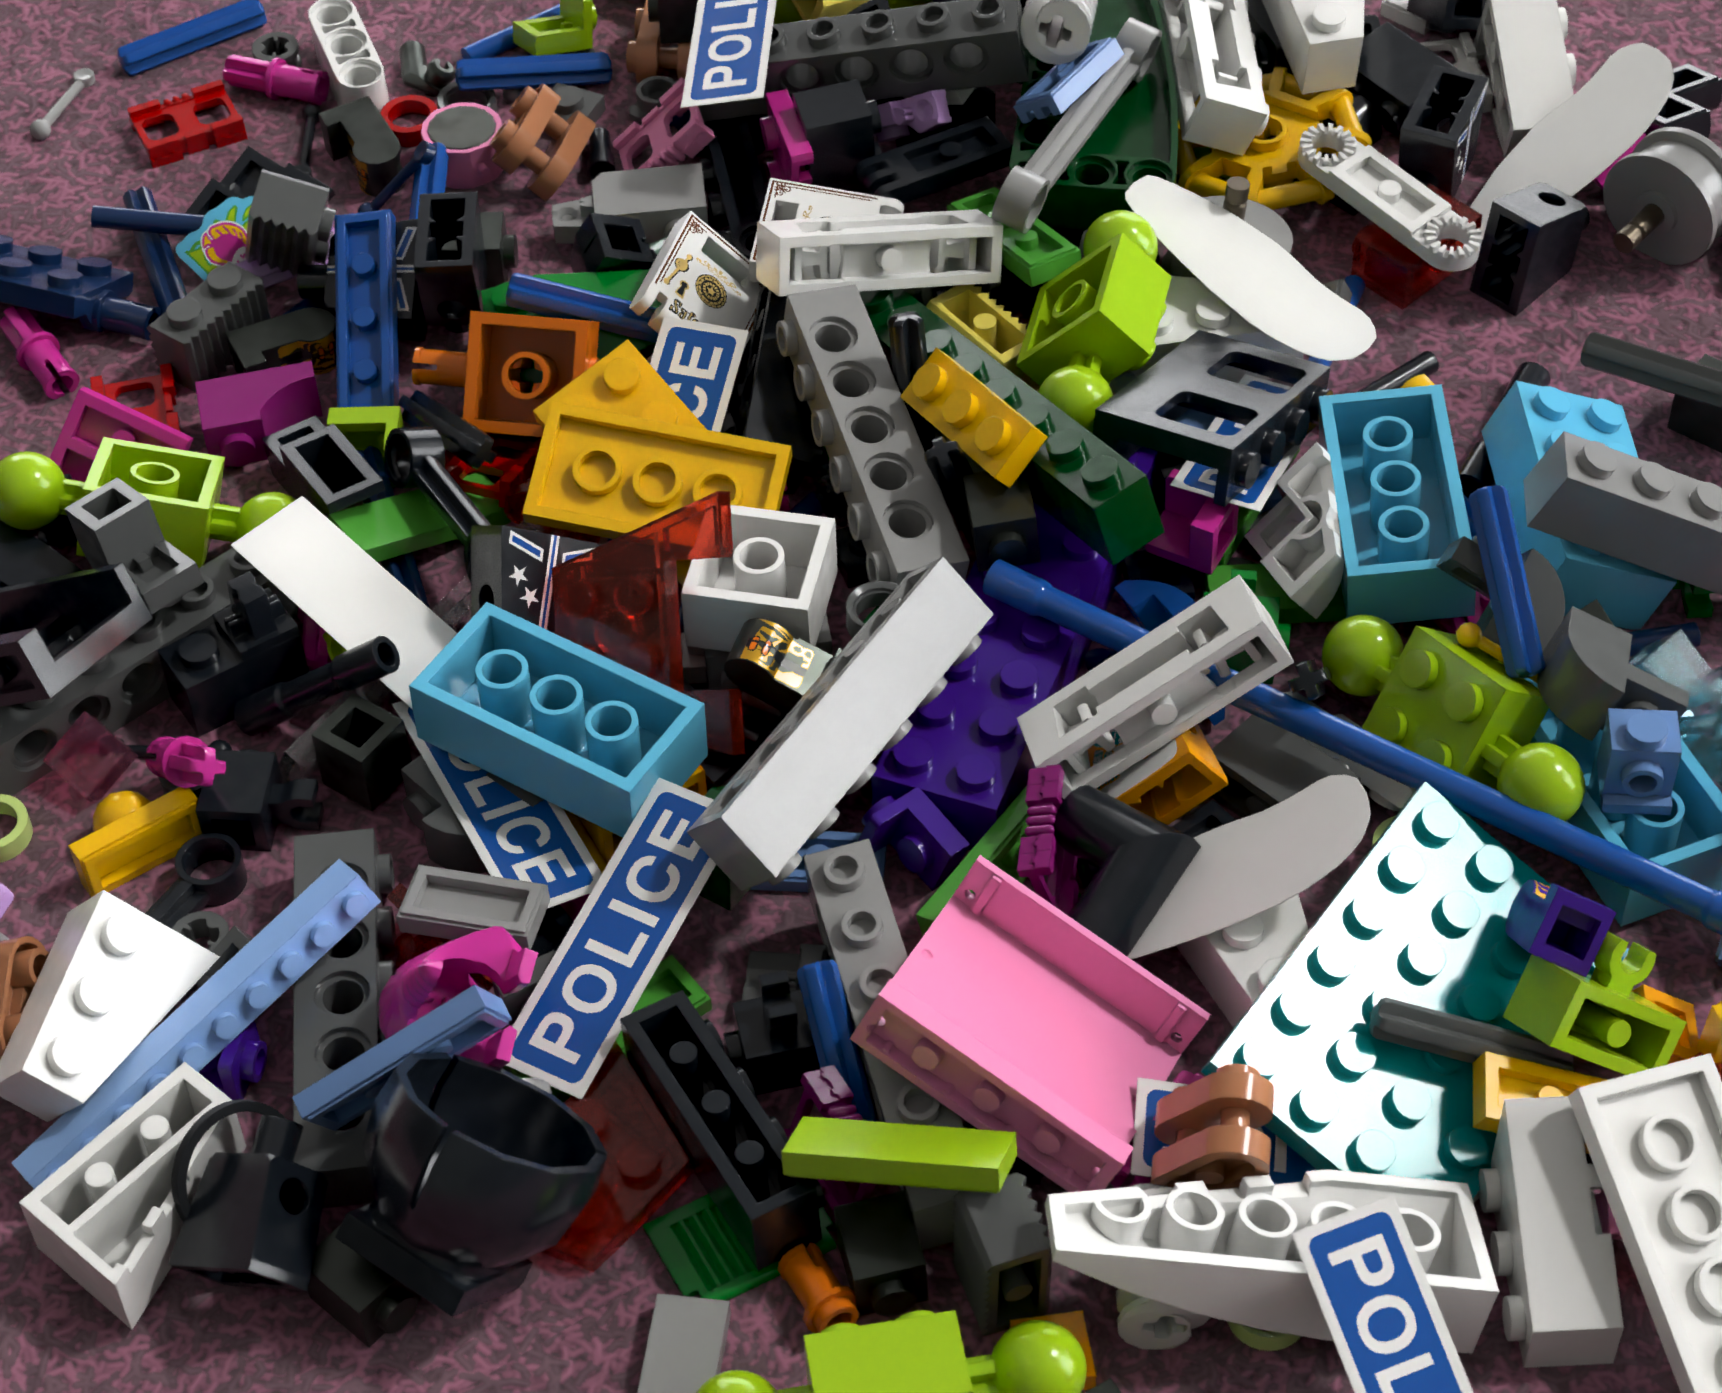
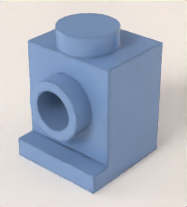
M1608 708L1597 756L1601 813L1671 814V795L1682 755L1677 711Z

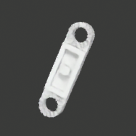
M1319 123L1317 128L1310 126L1308 127V132L1304 131L1302 133L1298 150V162L1301 168L1437 269L1457 272L1466 270L1476 263L1479 257L1482 236L1480 228L1476 229L1474 221L1469 223L1468 218L1464 216L1462 218L1451 210V204L1372 146L1367 145L1365 147L1355 139V136H1351L1349 130L1344 132V127L1339 125L1337 128H1333L1334 124L1328 123V127H1324L1323 123ZM1321 147L1332 148L1338 151V155L1332 154L1331 158H1329V154H1325L1324 157H1321L1322 153L1318 152L1316 154V149ZM1439 240H1458L1464 244L1463 249L1461 246H1458L1457 250L1454 251V247L1450 246V250H1446L1447 245L1444 244L1440 247L1441 242Z

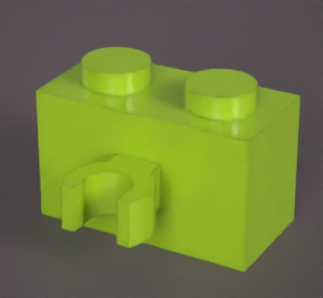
M1607 932L1595 957L1594 965L1596 968L1592 976L1587 974V977H1583L1532 954L1502 1016L1550 1047L1624 1075L1667 1065L1687 1024L1686 1021L1639 994L1632 992L1634 985L1646 979L1652 971L1656 960V953L1633 942L1627 956L1621 961L1629 942L1611 932Z

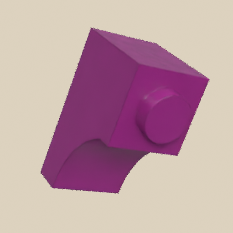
M312 361L195 382L202 432L208 454L225 457L224 467H240L251 462L267 460L262 441L263 437L315 415L316 417L323 416Z

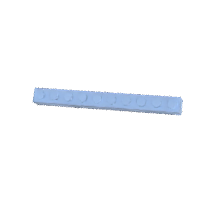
M338 859L151 1032L84 1104L64 1113L11 1162L12 1165L35 1189L181 1064L186 1062L194 1070L200 1072L381 902L380 899L359 874L342 860Z

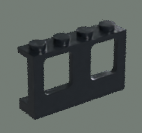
M1198 330L1095 409L1093 435L1126 460L1139 449L1145 447L1218 469L1213 504L1225 507L1241 491L1250 489L1260 475L1268 468L1275 467L1284 454L1295 445H1300L1305 436L1319 425V396L1333 395V391L1327 389L1331 367ZM1225 365L1294 384V386L1285 393H1271L1215 377V374ZM1189 409L1246 426L1235 435H1221L1175 420Z
M123 563L0 588V707L50 699L153 619L141 597L138 585L130 577Z

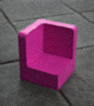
M1172 469L1166 478L1165 510L1160 516L1165 532L1147 543L1145 550L1148 553L1212 575L1237 534L1239 506L1231 503L1225 507L1213 504L1214 498L1170 486L1180 471Z

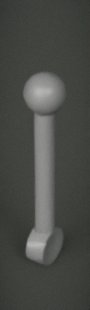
M82 68L74 72V83L43 119H37L31 123L30 133L33 138L45 140L50 136V126L83 88L95 83L93 70Z

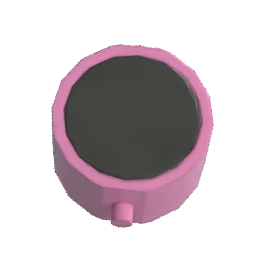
M453 103L433 111L424 120L421 129L422 141L425 140L432 144L440 142L447 148L446 153L449 158L446 187L472 189L494 181L502 173L503 169L491 161L496 150L489 146V144L503 124L499 114L490 107L477 103Z

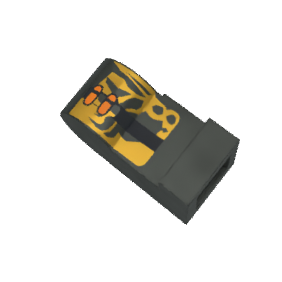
M367 96L318 113L325 149L332 160L336 161L348 157L356 168L360 189L365 194L376 197L403 167L400 163L401 147L399 140L370 97ZM405 183L395 193L399 192L405 186Z
M304 308L226 332L233 366L237 374L312 361L314 375L324 374L336 368V320L330 311L323 308Z
M753 618L744 623L725 661L724 671L729 680L737 687L781 712L788 714L840 654L842 649L839 648L833 656L800 638H794L787 629L778 623L768 619Z

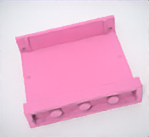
M979 855L953 896L906 961L879 993L850 1037V1040L977 1129L1016 1132L1017 1157L1066 1191L1079 1192L1105 1189L1123 1167L1134 1147L1129 1145L1136 1133L1134 1120L1137 1078L1166 1081L1181 1054L1201 1030L1211 1014Z

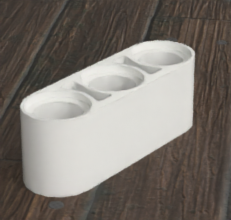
M350 0L316 1L308 11L316 57L322 70L329 75L330 88L338 106L369 96L380 112L383 106L389 102L384 68L355 5Z

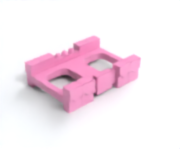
M681 78L671 89L659 98L662 106H655L641 119V125L634 121L612 142L613 147L619 151L624 170L634 169L632 158H636L650 144L652 146V154L638 169L679 165L678 160L684 161L686 158L685 154L693 158L715 138L713 130L704 125L699 106L681 108L685 79ZM689 109L691 114L689 122L672 136L669 126L673 121L672 118L675 115L681 117Z

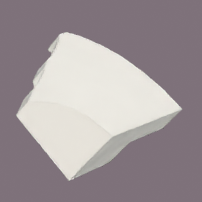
M1318 442L1276 481L1286 493V496L1244 535L1262 557L1260 562L1286 594L1315 619L1320 616L1333 599L1344 570V556L1330 454Z

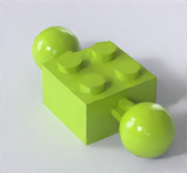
M1127 210L1110 211L1098 217L1086 232L1083 242L1084 258L1040 287L1016 363L1018 368L1040 386L1038 393L1092 434L1095 409L1113 396L1109 386L1111 380L1128 369L1131 371L1140 369L1154 354L1156 349L1154 341L1159 322L1167 308L1165 300L1172 278L1155 262L1158 253V241L1154 229L1141 215Z
M103 437L85 482L65 479L62 470L53 460L36 452H17L0 461V520L7 525L22 530L42 528L53 522L60 514L67 515L64 508L118 477L149 499L164 539L194 560L198 568L204 565L212 539L235 542L297 499L281 492H265L252 497L242 507L219 504L225 457ZM77 540L76 555L85 556Z
M1368 614L1347 617L1330 630L1322 648L1323 667H1328L1331 672L1332 679L1330 681L1338 689L1350 695L1366 697L1379 694L1362 729L1496 789L1529 808L1548 813L1563 821H1568L1577 812L1585 795V778L1579 762L1571 753L1558 745L1546 742L1530 743L1549 709L1537 687L1524 678L1509 677L1506 674L1503 663L1479 648L1462 647L1457 641L1456 634L1416 625L1404 647L1399 633L1390 623L1382 618Z
M917 1310L905 1313L892 1321L862 1326L854 1323H839L825 1328L820 1333L803 1335L808 1385L776 1390L769 1381L758 1374L745 1370H729L708 1379L696 1393H1081L1086 1382L1087 1364L1083 1349L1077 1339L1066 1328L1046 1320H1029L1019 1323L1007 1330L999 1338L992 1354L966 1358L956 1310L940 1313Z

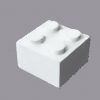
M711 502L681 591L686 646L730 652L744 623L753 618L768 619L778 623L787 629L794 638H800L816 646L838 572L835 518Z

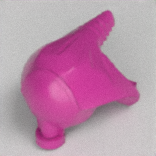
M493 926L456 938L416 956L396 970V974L389 978L379 998V1025L385 1039L389 1038L473 985H477L470 974L479 973L488 976L499 986L503 995L516 993L530 984L538 952L528 948L522 949L504 927ZM509 1025L464 1051L459 1056L502 1068L510 1062L517 1030Z

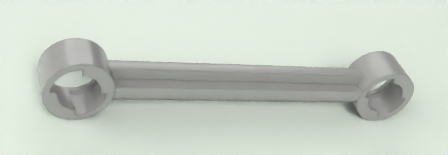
M1132 17L1125 22L1116 38L1124 55L1070 106L1024 168L1016 165L1010 171L996 198L992 219L1023 234H1026L1031 229L1050 189L1132 80L1139 83L1146 75L1159 48L1162 38L1161 30Z

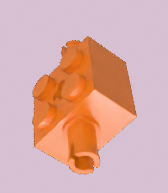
M470 311L467 352L425 349L424 347L417 346L413 354L412 363L434 364L437 366V369H412V381L414 385L428 384L463 387L465 390L463 419L483 432L542 437L544 429L536 421L533 410L600 360L597 357L600 322ZM534 360V367L542 371L543 379L541 383H535L532 387V392H530V382L521 380L520 373L521 369L531 368Z

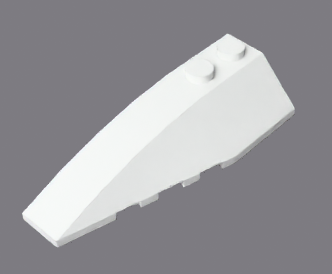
M1325 1169L1306 1171L1302 1182L1274 1184L1270 1175L1242 1177L1239 1188L1207 1190L1202 1180L1175 1183L1170 1194L1147 1196L1139 1187L1135 1186L1048 1194L1045 1203L1052 1260L1121 1290L1188 1312L1261 1330L1333 1341L1291 1233L1391 1194L1395 1197L1458 1353H1473L1499 1293L1468 1183Z

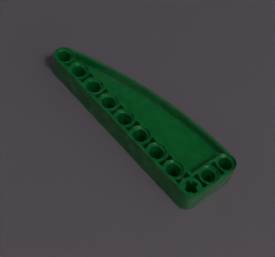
M1098 0L1089 43L1109 37L1117 38L1121 28L1130 17L1161 30L1162 38L1154 60L1144 78L1139 83L1132 80L1048 192L1037 218L1050 228L1085 231L1098 217L1107 212L1115 210L1133 212L1125 200V192L1135 181L1146 175L1156 176L1176 184L1178 156L1176 81L1170 45L1157 0ZM1029 52V81L1023 82L1021 97L1056 64L1044 63ZM1070 106L1062 114L1053 116L1051 112L1046 118L1038 120L1035 117L1031 122L1022 123L1019 116H1017L1009 173L1016 165L1024 168Z

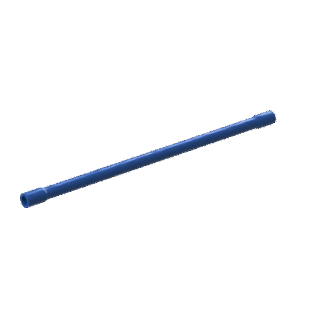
M1001 559L996 560L992 564L983 582V593L1030 616L1045 618L1116 652H1120L1150 632L1056 589L1047 580ZM1215 664L1209 667L1211 672L1206 676L1218 687L1239 672L1229 668L1231 674L1227 677H1220ZM1261 683L1230 703L1241 710L1414 790H1417L1426 781L1462 812L1696 919L1707 929L1722 935V890L1712 889L1555 816L1522 805L1496 789L1264 683Z

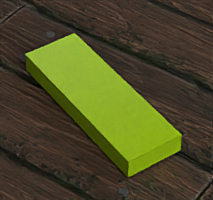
M803 1116L781 1151L783 1175H788V1177L997 1193L1000 1192L1017 1157L1016 1132Z

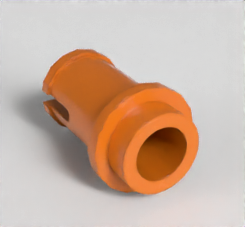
M809 1243L806 1249L804 1244H800L790 1249L782 1257L778 1264L779 1274L787 1281L804 1308L803 1321L808 1330L813 1333H820L825 1328L834 1324H855L857 1322L859 1312L856 1308L853 1289L841 1286L823 1258L822 1251L818 1245Z

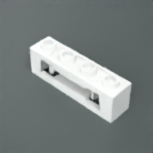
M1158 0L1175 73L1178 118L1182 140L1243 156L1254 137L1260 136L1264 132L1270 113L1269 105L1265 103L1261 83L1262 70L1258 67L1254 48L1255 35L1251 32L1248 18V0ZM1180 22L1185 23L1188 26L1183 35L1181 33ZM1200 94V101L1195 108L1194 102Z
M977 209L757 221L756 280L778 297L855 284L858 291L861 292L1001 283L1003 225Z
M1237 575L1017 717L1035 767L1043 768L1047 765L1061 764L1064 770L1062 798L1065 799L1071 791L1080 786L1090 785L1098 788L1293 664L1294 660L1271 615L1243 578ZM1244 650L1255 662L1218 687L1206 676L1211 672L1209 667L1215 664L1220 677L1230 675L1231 671L1225 660ZM1110 730H1116L1125 746L1091 767L1087 750L1095 743L1107 752L1114 749L1115 742Z

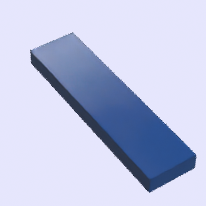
M391 209L335 215L337 407L399 406L396 217Z

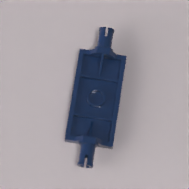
M0 234V302L71 319L79 317L84 329L96 332L108 330L148 341L151 340L148 337L151 333L146 327L162 315L161 308L122 299L129 296L133 291V272L112 268V262L104 258L83 257L74 259L62 256L63 251L60 248L53 246L37 245L27 248L14 245L13 238Z

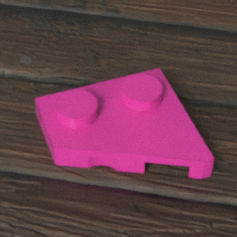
M783 89L765 93L768 116L760 118V128L766 150L773 151V161L765 162L768 184L770 178L811 184L812 175H810L809 170H806L805 165L814 162L813 151L809 141L806 139L803 126L798 114H796L788 90Z
M83 387L78 390L50 459L60 467L63 474H70L72 480L85 482L103 437L186 451L189 450L194 438L98 392Z

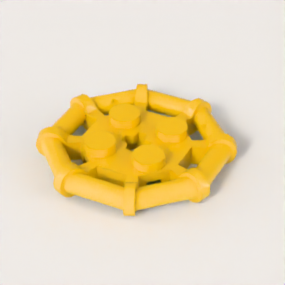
M1274 67L1272 73L1262 75L1261 83L1265 103L1269 105L1270 110L1269 119L1264 132L1260 136L1254 137L1243 156L1209 147L1211 154L1197 160L1193 148L1207 146L1182 140L1178 120V186L1201 197L1225 196L1227 181L1221 180L1218 177L1223 174L1230 177H1244L1250 182L1248 199L1272 210L1312 201L1322 205L1332 200L1335 196L1334 192L1304 171L1298 162L1300 139L1304 131L1308 132V127L1314 126L1317 128L1319 122L1330 118L1332 121H1335L1337 127L1339 125L1344 127V132L1349 130L1351 136H1355V139L1365 147L1367 145L1372 146L1371 137L1362 130L1352 106L1354 97L1349 90L1341 88L1302 94L1294 75L1287 73L1286 67ZM1200 96L1194 102L1195 108L1200 101ZM1271 135L1276 136L1275 138L1270 140H1263ZM1321 147L1316 149V154L1318 152H1326L1338 155V151L1332 148ZM1298 178L1299 181L1293 182V179Z

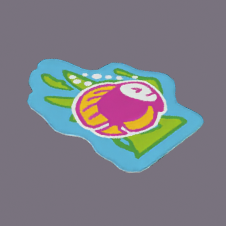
M248 196L243 199L239 197L227 198L219 206L208 211L203 218L201 227L196 231L190 232L176 246V254L204 281L213 269L223 266L229 261L236 264L246 260L248 216L254 196Z

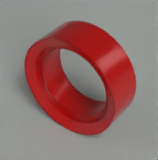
M405 95L386 103L381 109L380 114L399 140L400 147H416L422 141L421 129L423 123L412 127H400L392 122L397 117L410 113L423 114L428 117L438 107L427 97Z

